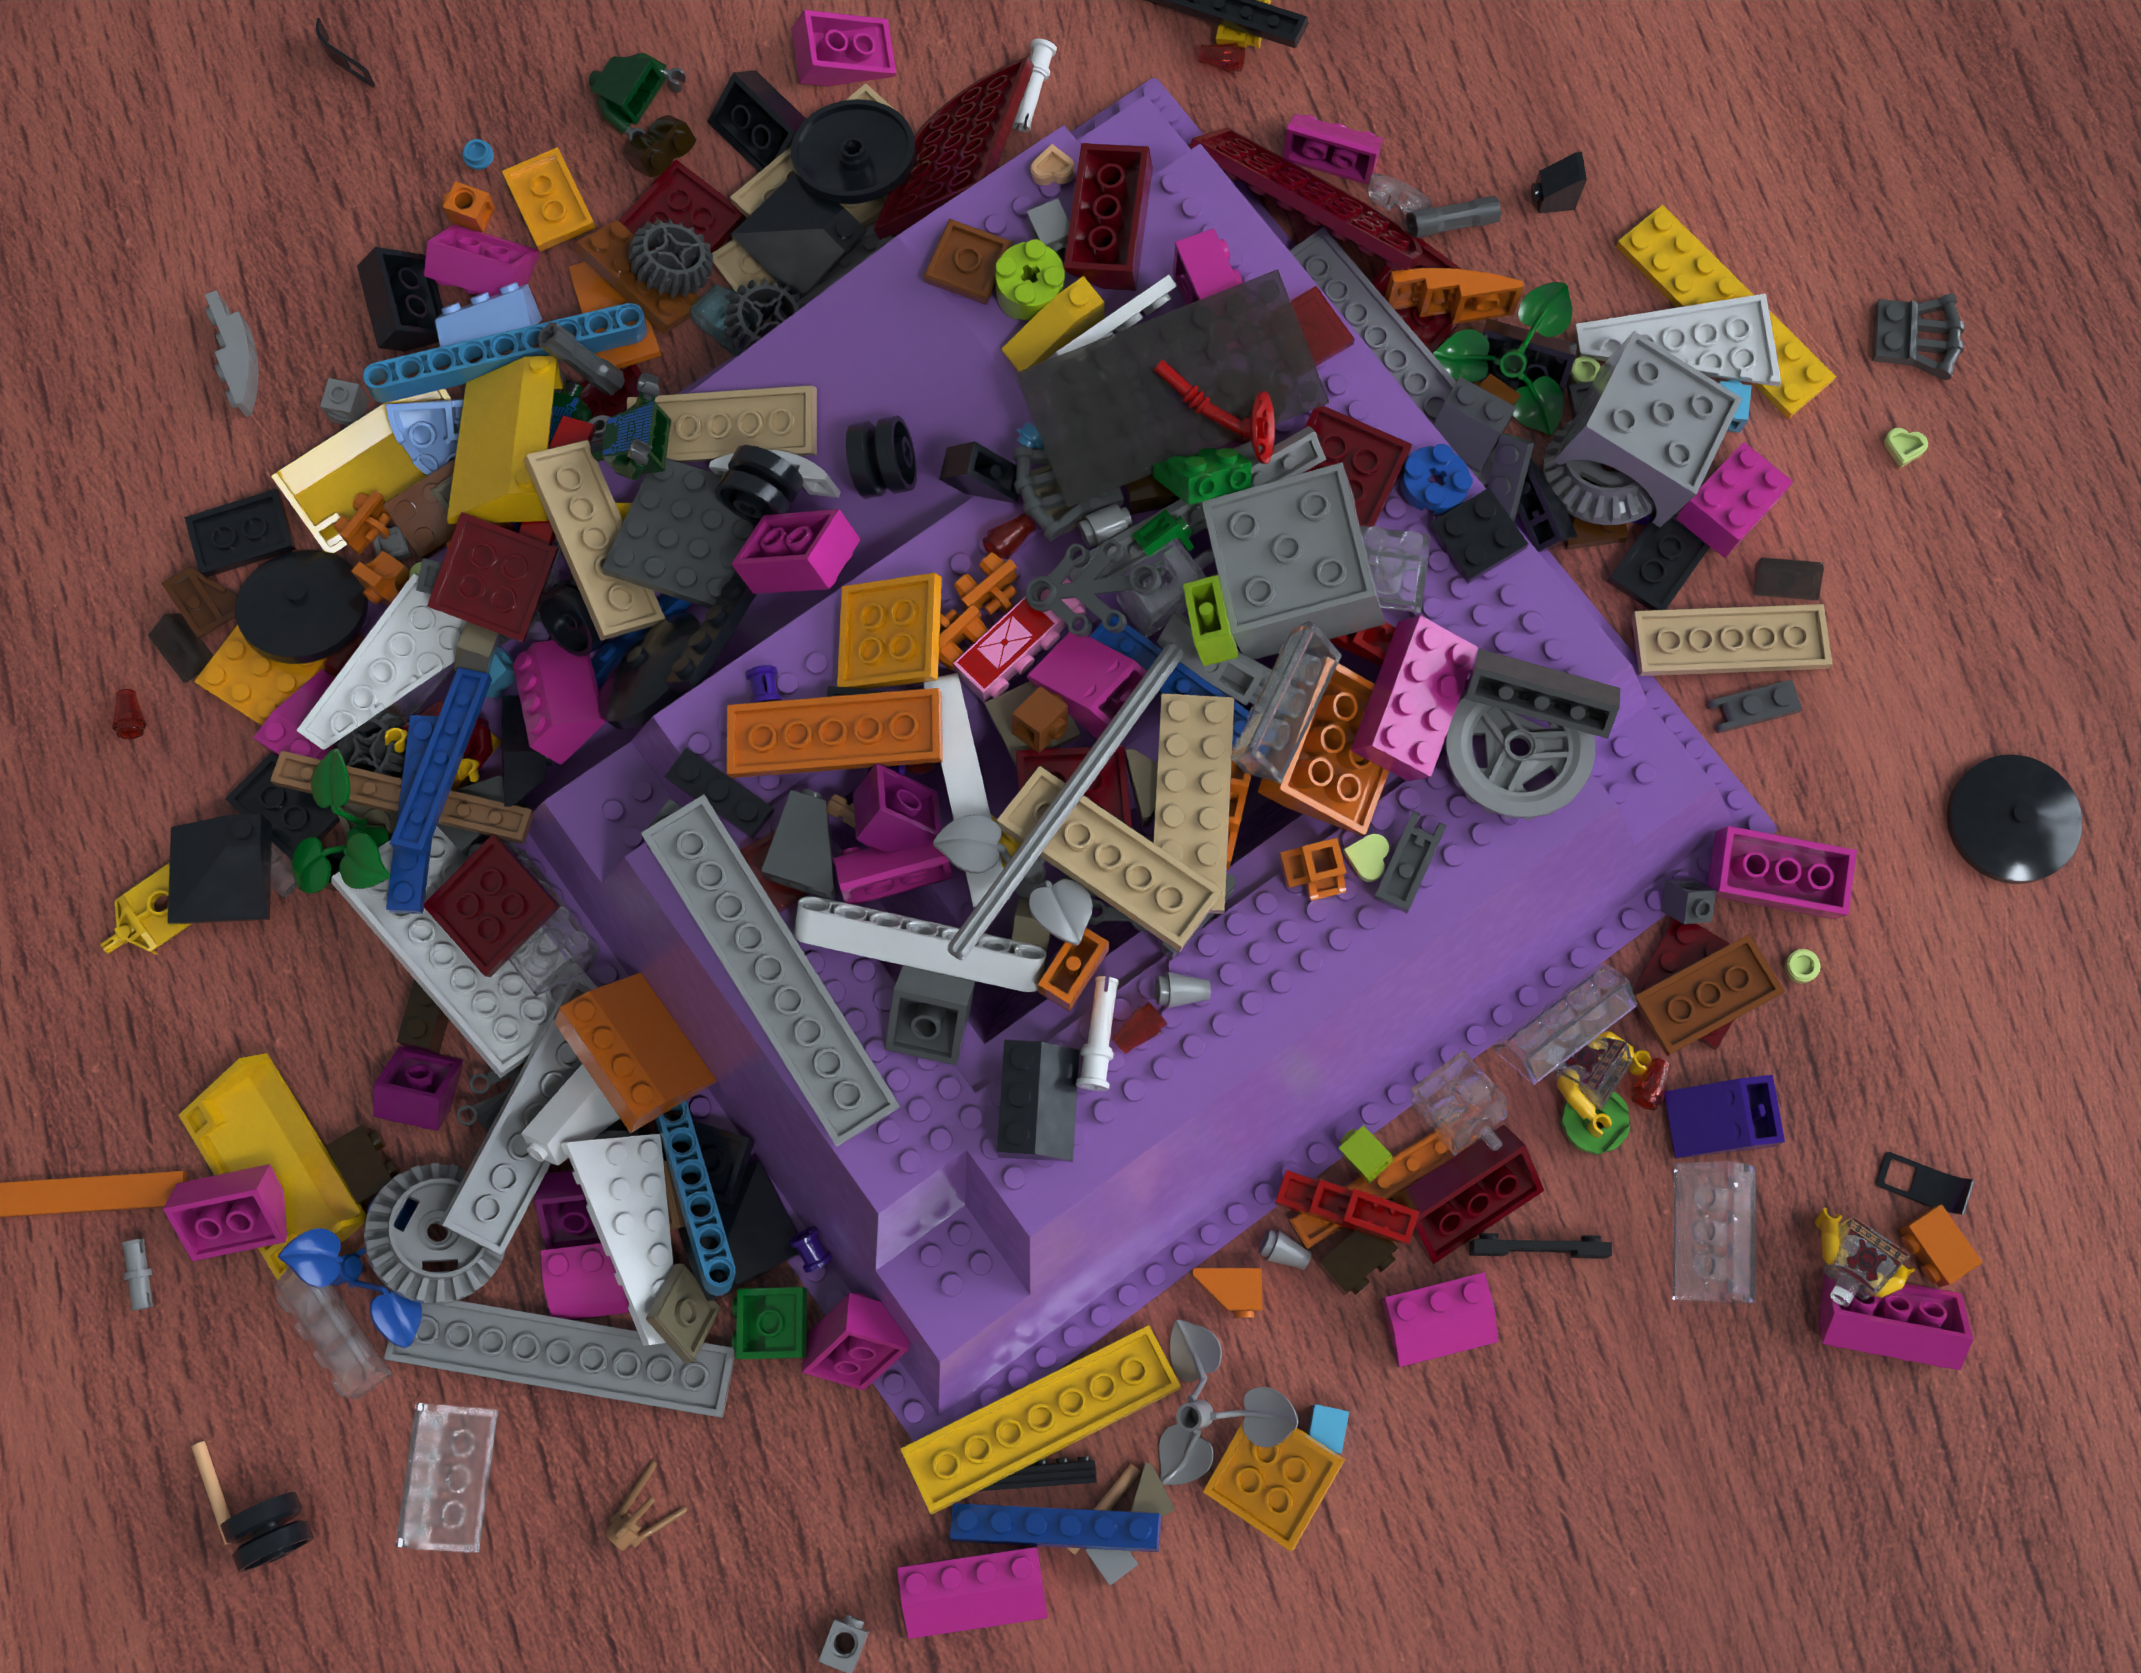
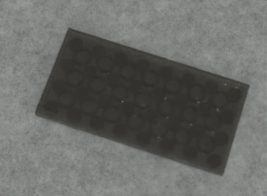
M1278 269L1014 374L1067 508L1152 475L1153 464L1167 461L1172 456H1198L1200 449H1216L1244 438L1201 413L1195 414V408L1190 409L1188 407L1189 402L1184 404L1182 402L1183 397L1153 371L1162 359L1192 386L1197 385L1199 387L1198 392L1203 390L1205 392L1204 397L1209 396L1212 404L1242 421L1244 417H1250L1254 400L1260 391H1266L1270 395L1275 425L1330 403Z

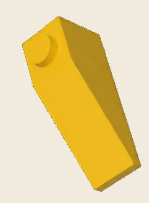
M1084 276L1058 293L1050 303L1044 306L1001 349L1002 353L1021 377H1023L1055 352L1105 319L1104 301Z

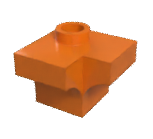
M383 550L370 563L363 564L359 562L351 570L365 588L362 592L363 595L375 605L381 602L387 607L390 606L409 580L410 573L405 565Z
M1338 838L1278 853L1287 888L1305 884L1309 901L1347 892L1344 881L1346 869Z

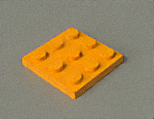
M928 573L842 586L837 687L873 689L938 680L941 576L936 573Z
M237 624L194 682L262 726L276 708L321 669L324 670L333 657L329 656L315 662L288 664L270 660L250 647Z
M1242 1422L1203 1493L1291 1552L1298 1544L1346 1459L1299 1428H1296L1282 1443L1276 1446H1257L1245 1435Z

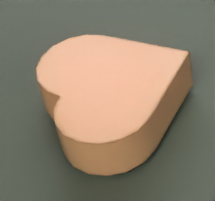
M1053 144L1032 162L1030 168L1032 179L1038 185H1049L1052 182L1066 184L1073 180L1076 173L1074 161Z

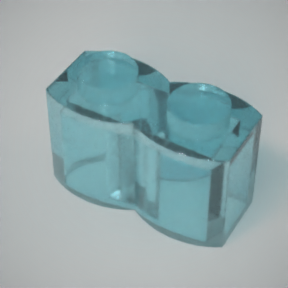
M716 284L691 307V320L702 331L715 338L728 352L739 356L743 352L744 347L734 348L733 342L735 338H727L726 333L729 327L724 326V318L727 316L724 312L725 307L730 303L729 298L734 292L729 288L724 289ZM742 315L746 326L751 332H753L754 328L752 324L746 321L747 317Z

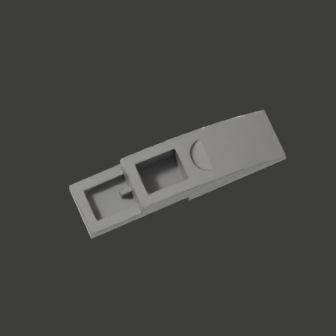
M215 290L205 294L209 307L205 308L206 314L212 325H217L220 333L216 334V338L222 349L215 351L219 364L215 365V369L223 383L227 382L230 390L225 391L232 408H239L245 417H248L253 413L258 390L259 368L254 338L249 324L238 311L231 314L226 302Z
M1176 611L1173 612L1157 640V643L1163 648L1168 643H1174L1177 647H1180L1184 652L1180 662L1216 688L1245 705L1251 702L1280 718L1297 690L1298 684L1239 651L1238 658L1203 666L1194 645L1190 620Z

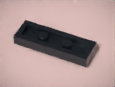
M685 748L665 775L666 780L692 798L697 799L705 795L718 816L752 839L756 837L775 811L772 806L687 748Z

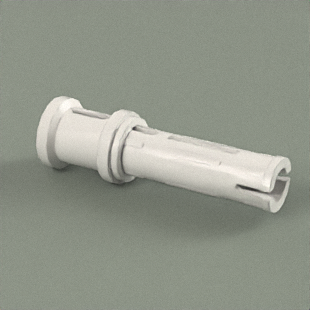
M1033 39L1030 43V49L1032 50L1030 59L1034 64V68L1012 128L1016 129L1017 124H1019L1017 128L1019 132L1030 131L1042 84L1050 76V61L1057 51V47L1045 39Z
M1106 976L1095 978L1096 984L1088 1043L1084 1044L1080 1050V1055L1083 1057L1081 1077L1076 1079L1077 1087L1092 1091L1109 1090L1110 1084L1106 1081L1108 1063L1114 1056L1113 1049L1109 1047L1119 980L1109 977L1108 990L1104 992Z

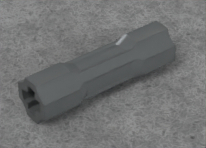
M1490 196L1444 207L1414 210L1407 213L1405 222L1408 232L1414 238H1420L1439 232L1494 224L1495 222H1500L1502 212L1499 200L1496 196Z
M552 322L544 329H541L537 339L539 340V347L572 367L605 395L613 396L616 391L622 388L625 382L623 372L608 360L601 359L578 342L569 331L558 323Z

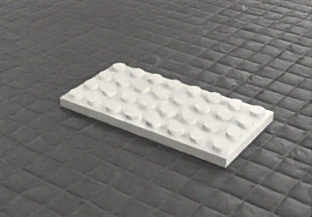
M437 826L432 837L425 902L467 860L463 853ZM388 841L378 849L382 862L390 874L393 848L390 845V841ZM340 872L332 876L331 883L499 1078H502L527 1060L569 980H575L591 990L598 988L543 925L491 978L485 977L425 908L423 914L390 913L386 910L390 878L371 888L353 889L344 883Z

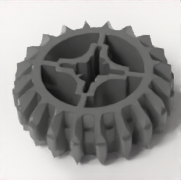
M657 218L653 224L646 222L643 228H638V231L635 232L634 238L629 245L628 263L631 264V273L638 274V282L647 283V290L655 288L658 290L659 296L666 292L669 293L671 298L677 293L685 298L688 293L695 295L699 288H703L706 285L713 270V254L710 252V244L704 242V235L694 234V227L687 229L683 226V222H680L678 225L673 224L669 218L666 223H663Z
M765 277L761 279L759 286L753 279L749 281L747 287L741 284L737 289V294H731L729 298L730 303L726 305L724 311L727 315L724 318V326L729 327L726 333L727 338H735L733 342L734 348L743 346L744 352L784 322L785 319L779 313L780 309L789 318L805 306V303H798L800 299L799 293L790 295L789 285L783 289L779 288L778 279L772 285H768ZM773 314L769 323L765 322L761 327L764 318L768 319ZM742 315L747 317L746 321L752 324L754 328L753 332H751L746 326Z
M383 710L343 737L339 743L333 744L339 749L346 766L402 779L406 748L403 752L398 753L395 751L394 746L397 741H392L389 745H385L386 731L391 728L400 729L406 723L400 716Z

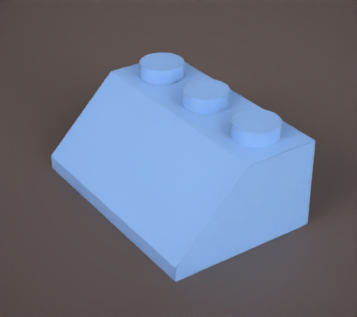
M513 282L499 288L501 293L490 297L488 292L470 298L472 303L461 307L459 302L442 308L443 314L435 319L440 347L538 324L542 317L529 285L518 286L517 282Z

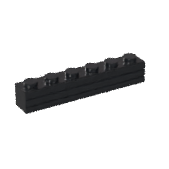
M1090 1456L1078 1457V1462H1069V1458L1056 1459V1463L1048 1464L1047 1459L1039 1460L1034 1463L1035 1465H1029L980 1491L1097 1483L1095 1460L1091 1461Z

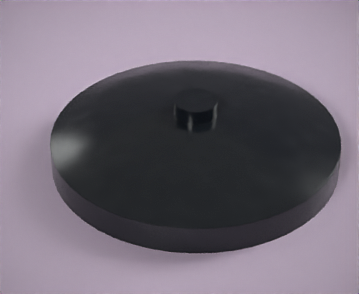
M845 100L832 103L817 110L799 126L791 144V160L798 181L807 191L818 198L839 204L865 203L889 194L908 177L916 157L914 134L907 120L895 109L871 100Z
M317 550L289 552L262 564L246 579L236 600V620L246 642L260 655L273 661L288 664L315 662L327 658L346 647L361 630L368 613L369 601L362 593L365 588L351 572L354 567L337 555Z
M675 614L651 626L636 638L617 659L604 680L598 697V711L601 717L614 728L631 729L648 722L655 714L673 703L683 691L672 692L665 684V681L672 672L674 663L681 658L689 645L690 638L698 631L702 623L691 614Z
M2000 755L1978 763L1960 778L1949 798L1947 824L1957 851L1976 871L2000 882L2026 884L2052 875L2071 859L2078 847L2082 834V813L2073 789L2052 767L2027 756Z

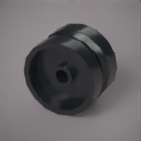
M899 415L878 420L876 426L870 421L854 423L848 426L845 445L847 462L852 481L861 497L868 499L882 496L886 493L887 488L894 494L911 491L915 488L917 466L914 446L908 427Z
M742 445L738 446L728 464L729 471L724 472L714 491L717 499L727 509L746 521L757 525L763 515L788 513L790 510L789 502L795 500L804 482L802 475L784 458L758 446Z
M573 575L566 578L561 585L555 586L546 592L539 600L538 611L544 627L553 640L568 653L579 657L587 656L605 641H601Z
M289 1492L268 1499L234 1515L221 1524L220 1527L227 1543L235 1544L249 1540L236 1548L232 1554L238 1573L279 1560L313 1540L314 1536L308 1521L297 1520L285 1524L295 1518L302 1509L296 1492Z

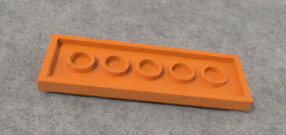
M939 688L727 705V775L730 778L870 768L876 763L882 766L943 762L942 692Z

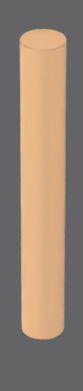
M203 1441L191 1446L224 1544L229 1545L231 1543L226 1542L220 1526L227 1519L231 1518L206 1443Z
M1130 1463L1093 1510L1111 1511L1141 1471ZM1067 1548L1074 1555L1080 1550V1548Z

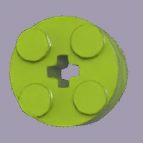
M1038 239L1022 242L1007 249L996 263V297L999 306L1010 318L1030 321L1058 293L1064 290L1065 270L1058 254Z

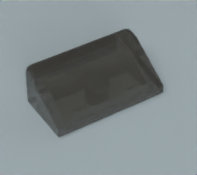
M1760 558L1754 567V595L1818 601L1824 563Z
M180 613L164 614L148 635L183 683L189 682L200 674L214 656L202 639L197 638Z

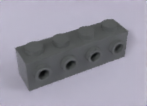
M1478 649L1468 679L1465 699L1608 739L1620 708V688Z

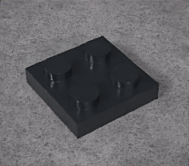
M1490 488L1435 519L1429 525V529L1467 583L1472 582L1522 552L1529 544Z

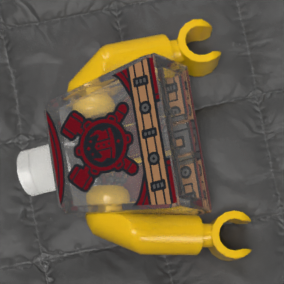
M1611 1031L1589 1034L1577 1032L1572 1036L1566 1047L1551 1042L1544 1053V1060L1554 1064L1553 1070L1558 1089L1581 1118H1587L1590 1121L1588 1123V1131L1596 1138H1600L1603 1135L1596 1122L1602 1123L1606 1129L1611 1127L1612 1122L1608 1115H1597L1595 1110L1603 1109L1628 1069L1632 1074L1640 1076L1647 1070L1644 1065L1651 1061V1056L1647 1051L1639 1050L1635 1053L1633 1046Z
M1824 1207L1816 1217L1815 1224L1821 1230L1822 1258L1826 1262L1823 1272L1837 1282L1830 1297L1840 1305L1849 1306L1855 1295L1860 1299L1866 1300L1872 1296L1882 1298L1901 1290L1908 1276L1915 1271L1913 1266L1907 1269L1903 1265L1910 1254L1854 1216L1838 1226L1842 1220V1215L1836 1214L1832 1218L1828 1215L1827 1208Z

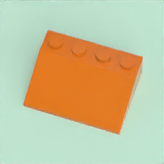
M1330 658L1307 662L1280 730L1281 739L1273 749L1257 792L1286 808L1360 836H1366L1389 771L1350 750L1375 684Z
M641 972L590 990L559 1007L554 1024L630 1133L717 1081Z

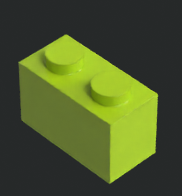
M1215 575L1183 584L1193 641L1203 666L1238 658L1237 645L1231 632L1219 576Z

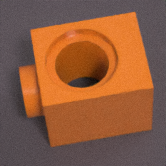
M457 181L454 182L451 191H447L443 198V209L451 223L484 233L496 209L488 192ZM472 204L470 207L462 209L463 206Z

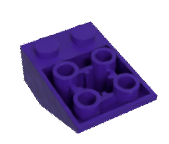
M1773 1075L1739 1078L1663 1092L1675 1159L1771 1148L1785 1142Z

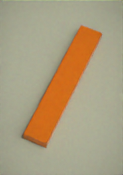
M1461 1116L1393 1156V1162L1370 1184L1360 1176L1344 1186V1188L1350 1190L1355 1188L1389 1200L1477 1141ZM1303 1213L1289 1220L1305 1249L1311 1248L1343 1228V1226Z
M173 1171L0 1183V1218L162 1208L165 1206L177 1183L187 1182V1172Z

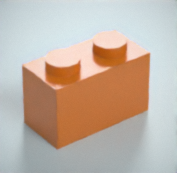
M1085 928L1079 945L1065 942L1038 983V993L1070 1012L1108 953L1109 941Z
M1942 1204L1929 1208L1898 1229L1903 1236L1901 1241L1905 1248L1911 1254H1916L1923 1264L1921 1268L1924 1275L1931 1283H1936L1938 1287L1951 1285L1983 1263Z

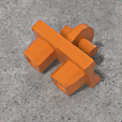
M375 490L371 495L359 493L353 501V508L357 513L352 519L346 516L340 517L334 525V529L358 554H361L377 536L388 539L391 535V532L385 527L391 519L383 506L385 500L383 495Z
M991 552L979 564V569L987 577L983 582L978 585L969 574H966L954 583V589L962 601L964 612L972 604L979 611L984 607L989 615L993 614L997 609L1007 614L1013 608L1009 599L1017 594V591L1011 585L1018 579L1015 572L1017 566L1011 559L1004 562L1000 557Z
M973 604L961 616L954 609H951L945 616L940 613L938 664L941 663L953 672V663L964 654L958 645L965 638L973 645L988 631L985 624L981 621L980 611Z

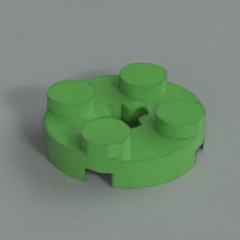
M1614 1091L1602 1109L1596 1107L1595 1110L1596 1113L1608 1115L1612 1122L1610 1128L1606 1129L1603 1126L1600 1129L1603 1132L1600 1138H1596L1589 1133V1120L1587 1118L1582 1119L1566 1101L1562 1110V1117L1560 1118V1126L1567 1140L1578 1150L1591 1155H1600L1616 1149L1628 1136L1630 1130L1629 1110L1623 1098Z

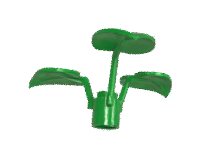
M1564 282L1546 283L1536 287L1523 298L1520 303L1518 317L1523 324L1532 327L1519 349L1506 351L1502 358L1487 355L1490 349L1489 341L1481 332L1474 329H1464L1456 332L1436 349L1433 355L1454 379L1458 380L1462 377L1471 383L1486 377L1488 373L1487 361L1500 365L1504 375L1511 378L1518 377L1527 385L1516 390L1521 395L1515 405L1516 410L1513 416L1516 420L1526 427L1539 430L1548 435L1553 434L1559 425L1563 413L1562 390L1558 383L1548 376H1541L1533 383L1523 373L1527 365L1524 351L1536 330L1544 337H1555L1562 334L1568 328L1573 314L1568 285Z
M339 749L331 750L317 765L311 779V790L318 806L321 808L331 806L333 813L355 823L356 826L350 829L347 834V845L330 847L323 850L321 841L316 837L304 839L297 846L292 859V873L298 889L309 894L322 891L329 883L331 865L326 856L332 853L343 852L345 854L340 863V874L344 883L350 888H371L391 877L382 862L378 849L389 840L387 830L383 826L367 825L366 819H359L339 808V806H344L349 801L351 789L348 771Z

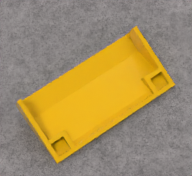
M553 356L523 357L466 382L447 515L448 524H457L461 512L490 523L548 521L547 514L523 460L527 454L548 450L554 390L563 388L558 359H555Z
M445 389L385 402L271 475L325 552L334 554L347 545L334 529V525L340 517L346 516L352 519L357 513L353 508V501L359 493L371 495L375 490L381 493L383 499L387 502L427 476L412 463V458L404 447L397 442L390 426L386 404L451 400L452 398Z
M268 1053L239 1058L178 1115L214 1176L270 1164L284 1190L287 1239L284 1243L258 1249L278 1283L285 1281L295 1274L287 1264L278 1258L282 1249L295 1237L312 1229L323 1228L333 1232L341 1243L365 1224L366 1213L361 1205L356 1203L339 1169Z

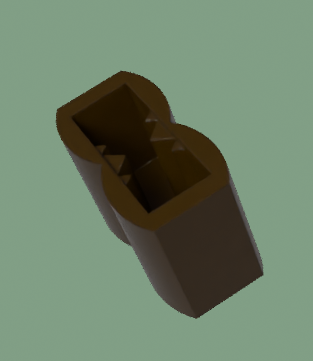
M665 115L653 122L646 134L639 135L631 140L623 153L634 170L652 178L664 173L672 164L673 159L687 154L695 145L697 139L686 122L673 116Z

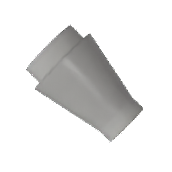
M1165 972L1164 975L1156 976V1004L1165 1005L1166 1009L1199 1001H1209L1211 987L1209 979H1199L1171 972Z
M1268 1229L1258 1250V1254L1265 1257L1264 1260L1267 1262L1292 1266L1301 1270L1306 1269L1312 1255L1311 1251L1303 1248L1279 1229L1276 1232Z

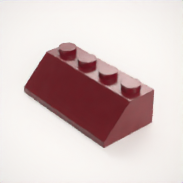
M1081 143L1064 262V270L1078 278L1084 276L1089 283L1102 289L1137 290L1153 170L1149 146Z
M1503 1124L1392 1198L1397 1204L1420 1211L1413 1236L1429 1260L1435 1264L1542 1193L1544 1188L1526 1145Z

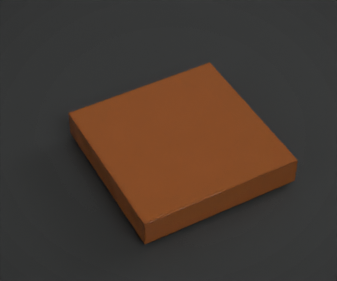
M949 218L923 275V280L925 283L987 305L996 286V263L1002 254L1013 246V241Z

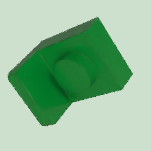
M1166 509L1132 534V537L1150 560L1168 550L1176 540H1179L1188 551L1195 548L1188 538L1193 533L1181 516L1174 519Z

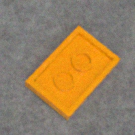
M558 147L502 171L539 252L596 228Z

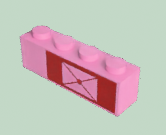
M1066 578L1062 584L1071 582ZM1049 589L1041 593V600H1045L1048 597ZM1025 596L953 663L954 672L958 673L959 679L983 703L987 702L991 697L995 699L1006 691L1009 687L1008 681L1017 673L1020 675L1024 674L1034 664V657L1042 649L1048 651L1058 642L1061 637L1059 633L1068 624L1052 610L1047 612L1036 611L1028 604ZM1077 598L1061 599L1076 614H1086V606Z

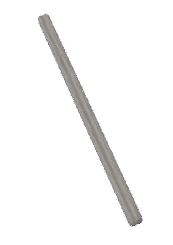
M1168 643L951 940L947 951L959 960H964L1178 665L1184 653L1180 647H1177L1174 643Z

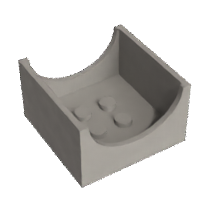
M1634 331L1600 367L1553 461L1561 466L1571 460H1590L1608 465L1625 473L1638 482L1651 496L1657 511L1652 523L1661 527L1697 495L1742 398Z
M1343 462L1202 502L1231 632L1242 654L1253 660L1386 624L1360 530L1354 495Z

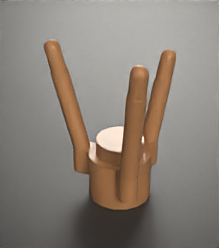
M652 1461L642 1474L619 1511L610 1519L612 1524L605 1530L609 1540L622 1551L630 1544L636 1548L644 1539L687 1512V1508L682 1507L639 1533L642 1525L638 1520L655 1502V1499L649 1497L633 1514L627 1513V1511L656 1468L657 1463L655 1461Z

